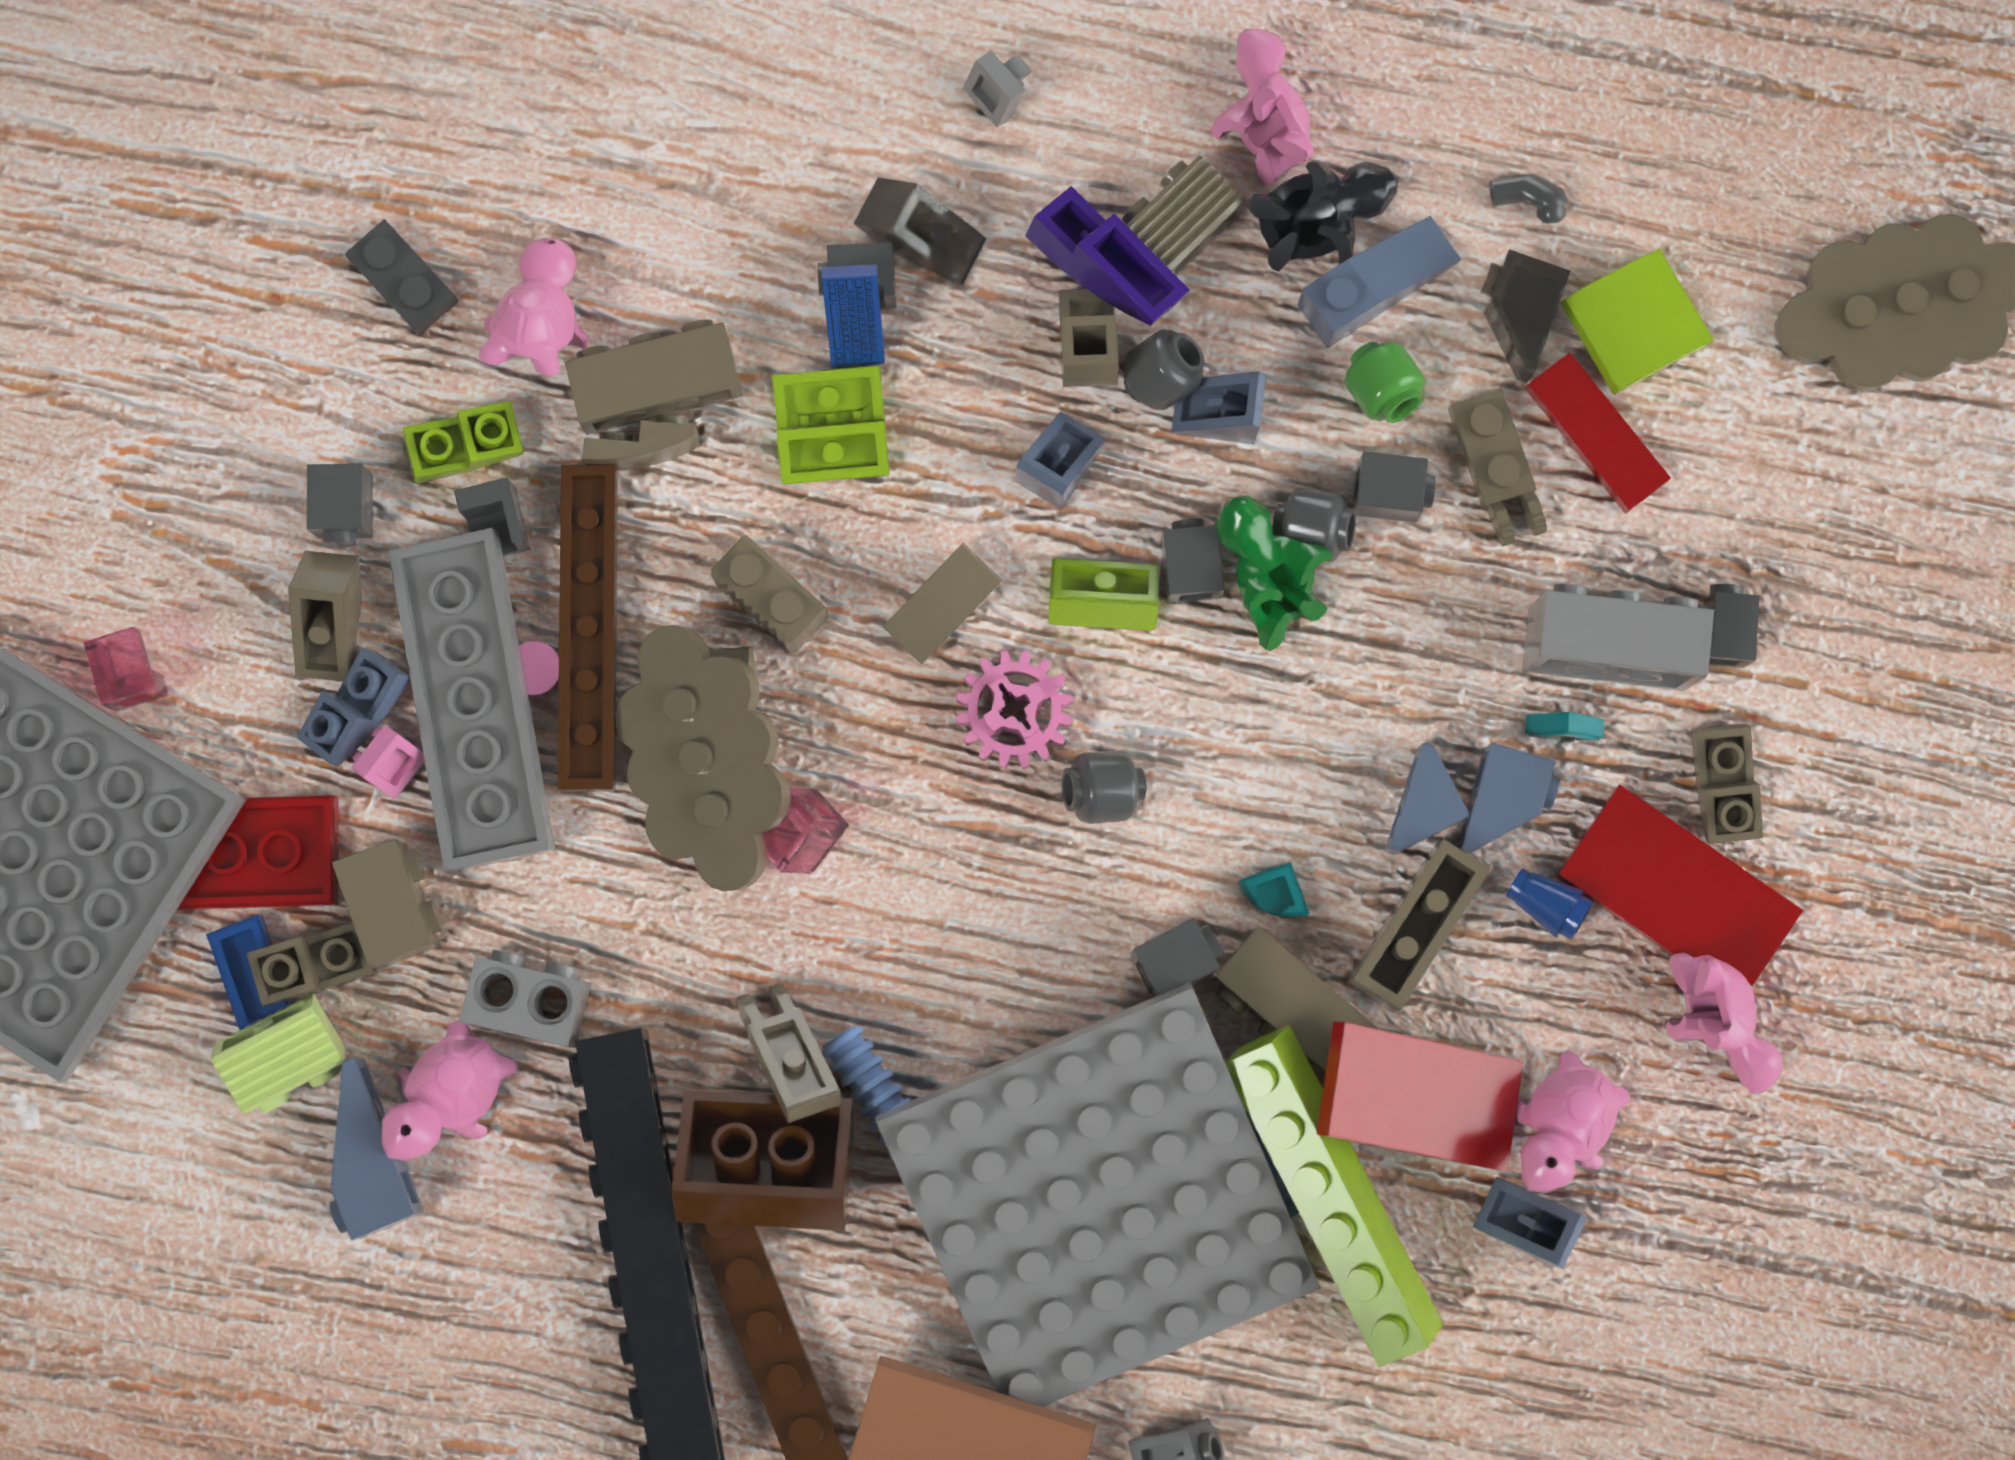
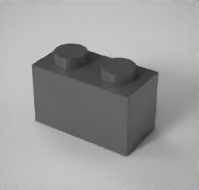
M1192 918L1133 949L1130 957L1151 997L1154 998L1189 982L1192 985L1220 969L1216 959L1223 955V951L1210 926L1207 924L1199 928L1195 919Z

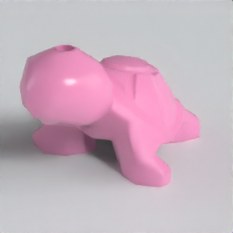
M1247 28L1238 36L1236 68L1246 83L1249 92L1227 108L1215 120L1211 131L1218 140L1230 130L1238 131L1243 143L1256 156V171L1259 183L1268 186L1276 182L1283 171L1308 160L1313 155L1314 147L1309 139L1310 122L1308 109L1304 106L1303 100L1297 91L1279 73L1285 59V44L1277 34L1263 29Z
M549 237L528 243L519 257V269L523 282L511 287L500 299L494 314L484 320V329L488 330L489 339L480 349L479 359L481 362L489 365H500L515 356H525L532 360L536 372L544 376H555L559 374L558 353L567 345H573L582 349L587 348L588 336L578 325L572 300L563 291L572 279L577 265L573 250L564 241L556 237Z
M1687 953L1671 955L1669 963L1679 987L1685 994V1003L1689 1013L1684 1014L1681 1021L1670 1020L1666 1022L1668 1035L1674 1041L1704 1040L1712 1050L1724 1049L1731 1069L1739 1077L1741 1083L1747 1087L1749 1092L1753 1094L1764 1093L1780 1077L1782 1055L1774 1044L1754 1035L1756 1003L1748 980L1731 965L1709 955L1692 957Z
M459 1020L450 1023L446 1036L420 1057L411 1072L407 1067H403L397 1074L402 1092L409 1102L391 1106L382 1118L381 1144L387 1157L405 1161L429 1153L439 1141L442 1127L464 1137L475 1139L485 1137L488 1133V1128L477 1124V1122L492 1105L502 1080L517 1072L515 1061L509 1056L498 1054L487 1041L472 1035L468 1025L459 1022Z
M1570 1051L1559 1054L1558 1069L1537 1087L1527 1105L1518 1098L1517 1122L1531 1127L1538 1133L1529 1137L1520 1150L1521 1179L1527 1190L1547 1193L1569 1185L1577 1174L1574 1159L1580 1167L1593 1170L1600 1168L1603 1164V1158L1596 1155V1153L1607 1142L1615 1125L1619 1109L1629 1103V1093L1623 1087L1613 1085L1602 1071L1583 1064L1578 1055Z

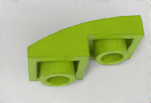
M511 401L459 410L456 417L406 426L402 430L415 484L473 471L515 458L524 453Z

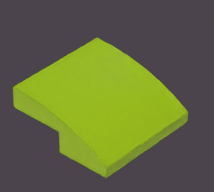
M1660 249L1607 274L1560 302L1613 395L1653 377L1663 368L1704 349L1714 341Z
M880 365L772 375L782 485L890 475Z

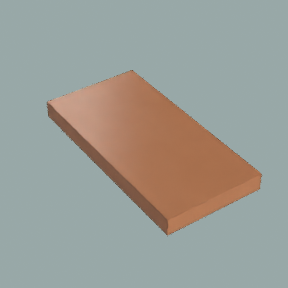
M880 1355L849 1460H1086L1097 1424Z

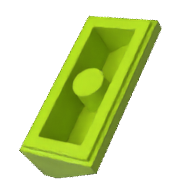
M1052 558L1049 624L1146 631L1155 630L1157 628L1159 609L1160 564Z

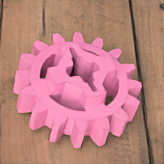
M1007 650L1001 651L1000 665L993 666L986 658L981 659L980 666L983 675L979 678L967 673L964 677V681L972 689L971 693H958L956 696L958 704L968 707V712L956 716L957 725L971 726L972 729L963 738L966 746L980 742L983 746L979 753V759L984 762L995 753L999 755L1000 769L1004 770L1007 768L1010 758H1018L1023 770L1029 768V756L1036 753L1042 761H1048L1050 756L1046 745L1049 742L1060 747L1065 744L1066 739L1057 731L1058 727H1071L1073 724V717L1061 713L1062 708H1066L1074 702L1073 695L1059 694L1058 692L1066 682L1065 676L1060 674L1050 678L1047 675L1050 661L1046 658L1037 667L1030 665V651L1026 650L1020 656L1019 662H1011ZM1021 675L1031 678L1036 682L1026 687L1010 683L1006 676ZM988 688L994 699L992 709L979 720V700L984 690ZM1002 691L1014 703L1020 704L1025 701L1028 704L1024 708V717L1028 730L1015 717L1011 716L1006 719L1002 717L1005 713ZM1050 701L1052 716L1049 725L1042 733L1036 722L1037 711L1045 706L1046 702ZM1001 733L1018 736L1024 745L1012 746L1002 744L994 740L993 737L995 738Z

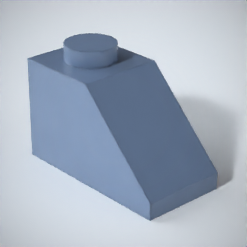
M1490 743L1485 747L1467 806L1470 816L1463 820L1456 847L1470 854L1541 815L1543 808L1550 810L1554 804L1560 783V778L1552 776L1556 761L1495 743Z

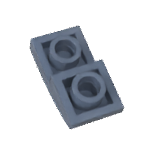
M362 647L336 694L326 691L321 692L296 738L329 764L339 766L379 726L400 697L410 680V676L377 651Z

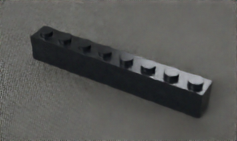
M638 1028L575 1041L577 1054L569 1055V1067L574 1087L583 1086L587 1108L579 1110L580 1129L585 1143L593 1141L597 1164L589 1165V1179L594 1198L603 1197L606 1219L599 1220L598 1223L599 1235L604 1253L613 1252L617 1274L608 1278L609 1291L614 1309L623 1308L626 1331H621L618 1335L619 1347L624 1365L633 1364L637 1387L629 1388L630 1408L635 1422L643 1420L647 1442L639 1444L640 1460H726L683 1222H676L671 1192L674 1173L648 1030Z

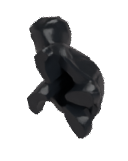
M1312 160L1305 166L1309 173L1289 179L1268 194H1253L1248 202L1249 211L1256 218H1259L1261 234L1269 247L1268 264L1270 267L1279 272L1291 260L1322 257L1334 250H1338L1340 263L1351 258L1355 243L1354 218L1369 219L1382 214L1397 194L1399 178L1387 167L1364 161L1352 165L1341 180L1335 172L1331 171L1319 160Z

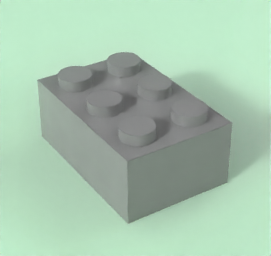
M1555 584L1553 591L1546 590L1528 608L1522 672L1686 691L1708 676L1714 610L1698 608V600L1666 597L1664 604L1642 601L1643 594L1634 591L1613 590L1609 592V597L1587 595L1588 588L1585 586Z

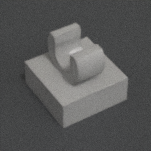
M991 50L975 61L962 89L996 127H999L1012 118L1026 91L1024 88L1025 84L1021 80L1031 74L1032 70L1019 55L1010 58L1003 64Z

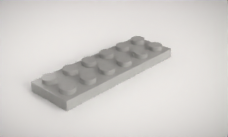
M488 528L389 550L391 571L444 871L455 872L555 851L499 531L494 528Z

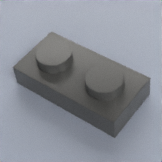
M385 219L344 253L347 259L418 336L459 302L452 291Z

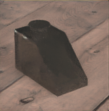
M881 177L876 179L854 222V225L876 242H892L894 254L959 285L964 284L987 239L919 184Z
M1509 249L1500 265L1491 262L1480 293L1489 296L1483 313L1516 380L1527 383L1536 371L1570 270Z

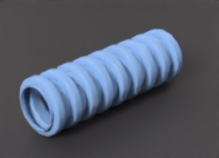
M852 1026L826 1043L821 1052L824 1058L829 1057L833 1062L830 1066L833 1073L839 1071L843 1077L839 1081L841 1086H849L853 1092L849 1095V1098L853 1099V1102L858 1100L862 1108L859 1109L861 1116L868 1115L872 1122L868 1125L871 1131L877 1129L881 1134L876 1124V1116L910 1102L911 1099H903L900 1094L903 1090L900 1083L894 1085L890 1079L893 1076L892 1071L882 1068L880 1064L884 1059L880 1054L874 1056L870 1050L874 1047V1044L871 1040L865 1042L861 1036L864 1033L862 1026ZM881 1135L878 1141L881 1145H885V1141ZM889 1152L888 1156L891 1160H893Z

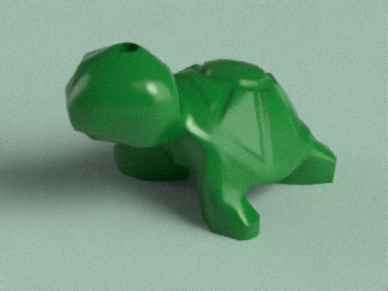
M1248 495L1229 498L1222 506L1215 522L1219 542L1240 556L1236 573L1239 590L1244 600L1243 606L1247 609L1258 631L1259 645L1268 651H1272L1283 642L1287 626L1292 621L1301 617L1309 621H1316L1325 615L1328 607L1320 602L1312 592L1314 569L1321 563L1329 561L1332 553L1325 546L1305 544L1285 536H1273L1268 509L1262 503Z

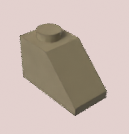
M304 551L288 587L295 677L344 681L354 663L362 603L359 556Z

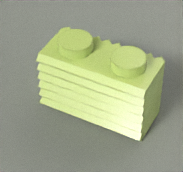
M311 993L304 998L298 999L295 1003L288 1004L285 1008L279 1009L274 1014H269L264 1019L248 1025L245 1029L238 1030L235 1034L227 1036L224 1040L216 1042L213 1046L211 1061L244 1115L256 1108H259L261 1113H267L288 1101L291 1097L289 1091L306 1082H309L311 1087L320 1086L338 1075L341 1071L339 1065L345 1061L346 1047L314 993Z

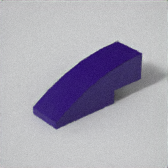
M1072 186L1037 213L1026 232L1025 237L1076 282L1103 301L1150 326L1187 296L1190 291L1115 214L1105 220Z

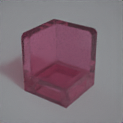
M130 627L83 642L101 705L118 712L169 695L163 674L151 669L139 629Z
M789 786L791 802L788 814L779 826L763 833L767 858L780 873L811 874L833 848L849 824L817 789Z

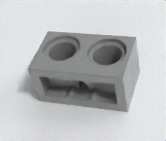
M493 949L491 960L475 956L459 1022L576 1048L575 1041L578 1040L591 983L577 980L580 969L547 962L545 972L524 968L525 956ZM505 975L512 982L513 995L505 1005L496 1007L488 998V986L494 978ZM552 988H560L567 997V1008L556 1019L547 1018L541 1010L542 997Z

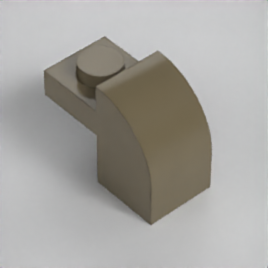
M1088 289L1059 290L1063 387L1118 385L1119 359L1114 306L1103 301Z

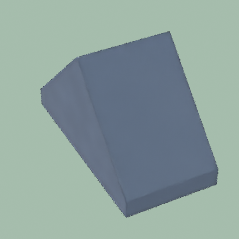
M1250 372L1203 377L1198 389L1175 403L1171 432L1183 436L1254 444L1260 429L1266 374Z
M1060 411L1019 460L1016 466V483L1063 510L1102 448L1106 438Z
M1423 743L1416 749L1384 849L1385 853L1396 855L1462 822L1470 816L1433 745Z
M1496 1177L1473 1227L1550 1266L1564 1269L1587 1217Z

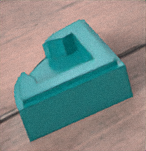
M1573 712L1526 715L1525 734H1529V737L1550 739L1551 736L1576 737V741L1599 740V738H1603L1604 719Z
M1291 862L1238 881L1240 889L1247 899L1267 914L1281 918H1297L1310 914Z

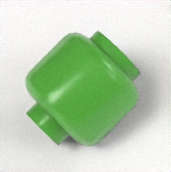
M1372 341L1362 345L1353 353L1350 359L1352 364L1346 372L1344 383L1370 420H1386L1388 423H1396L1407 418L1419 408L1423 401L1421 394L1424 391L1426 380L1419 367L1400 343L1385 342L1378 344Z

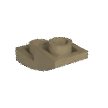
M659 414L656 415L655 422L641 420L639 442L632 441L630 434L616 431L600 432L599 439L584 437L582 459L586 465H616L618 470L648 467L667 462L699 448L701 436L695 425L688 424L686 417Z
M962 543L883 625V628L920 664H923L1001 583L1002 579L966 544Z
M1743 723L1691 729L1695 776L1706 842L1713 844L1763 838L1760 784L1754 781L1751 727Z
M353 922L308 937L299 936L247 953L261 1005L264 1007L378 974L376 968L368 967Z

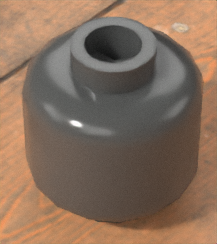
M1165 329L1159 330L1126 354L1123 362L1126 391L1132 399L1151 409H1168L1200 386L1204 367L1202 351L1197 343L1184 333Z
M1297 488L1289 496L1286 505L1278 504L1276 506L1272 526L1273 535L1285 536L1305 544L1325 546L1332 553L1331 559L1326 562H1333L1342 551H1349L1351 549L1356 528V511L1353 508H1348L1346 498L1342 494Z
M1116 750L1078 754L1072 761L1071 768H1065L1062 774L1061 786L1064 805L1068 811H1074L1077 818L1084 823L1126 821L1135 813L1138 801H1143L1146 797L1147 784L1145 773L1142 768H1135L1132 759L1126 752Z

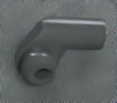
M1531 173L1489 181V194L1493 207L1528 202L1538 207L1537 217L1545 224L1558 223L1566 216L1564 204L1568 202L1563 188L1539 175Z

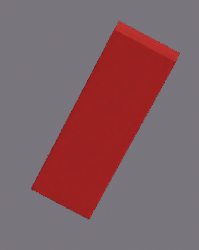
M1570 352L1525 387V390L1625 514L1671 479Z

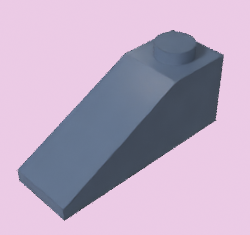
M1429 216L1347 259L1304 287L1297 306L1328 349L1459 263L1461 258L1433 218Z
M355 1057L342 1062L331 1190L335 1200L329 1203L330 1212L340 1233L348 1232L351 1241L363 1239L425 1213L405 1161L388 1158L381 1144L382 1118L386 1112L365 1058Z

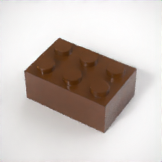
M684 1090L671 1190L676 1222L845 1231L854 1139L853 1099L841 1098V1105L788 1123L774 1094Z

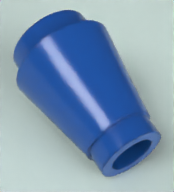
M1523 868L1517 874L1506 894V897L1515 901L1516 905L1554 937L1557 938L1561 934L1570 940L1577 933L1593 904V901L1582 896L1584 890L1534 872L1531 873Z

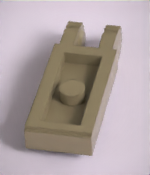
M1502 389L1450 405L1448 413L1482 510L1487 509L1495 535L1501 546L1515 543L1514 526L1503 504L1519 499L1526 525L1531 530L1533 536L1547 533L1546 519L1539 498L1535 494L1537 488Z
M781 982L769 987L770 1003L777 1015L766 1019L762 1018L758 1006L750 993L737 997L738 1010L748 1033V1039L787 1122L789 1123L841 1105L840 1089L800 1007L795 1008L784 984Z

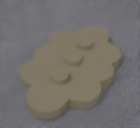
M1954 214L1938 215L1929 219L1917 232L1901 224H1886L1876 229L1863 245L1850 240L1833 242L1825 246L1810 262L1806 274L1808 291L1792 297L1778 312L1774 326L1776 340L1782 351L1789 357L1803 363H1819L1829 360L1837 378L1847 387L1858 391H1875L1890 383L1897 374L1915 382L1929 381L1939 376L1952 361L1963 365L1979 364L1995 355L2004 345L2008 334L2006 314L2015 311V244L2000 242L1984 245L1977 227L1966 218Z
M681 625L661 626L649 633L641 644L638 665L642 683L633 686L624 693L618 702L615 713L616 730L622 742L633 751L627 768L628 784L633 794L649 805L645 818L646 834L652 846L661 855L672 859L693 857L701 878L711 888L723 892L743 890L756 883L764 872L767 852L763 833L769 832L781 824L788 814L791 802L790 788L783 773L772 765L779 745L778 733L772 721L756 710L760 696L759 682L749 665L743 660L731 656L711 657L704 639L691 628Z

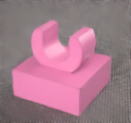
M385 724L382 729L377 727L371 735L375 738L363 753L356 750L351 755L355 761L351 768L365 780L393 799H396L425 760L423 751Z

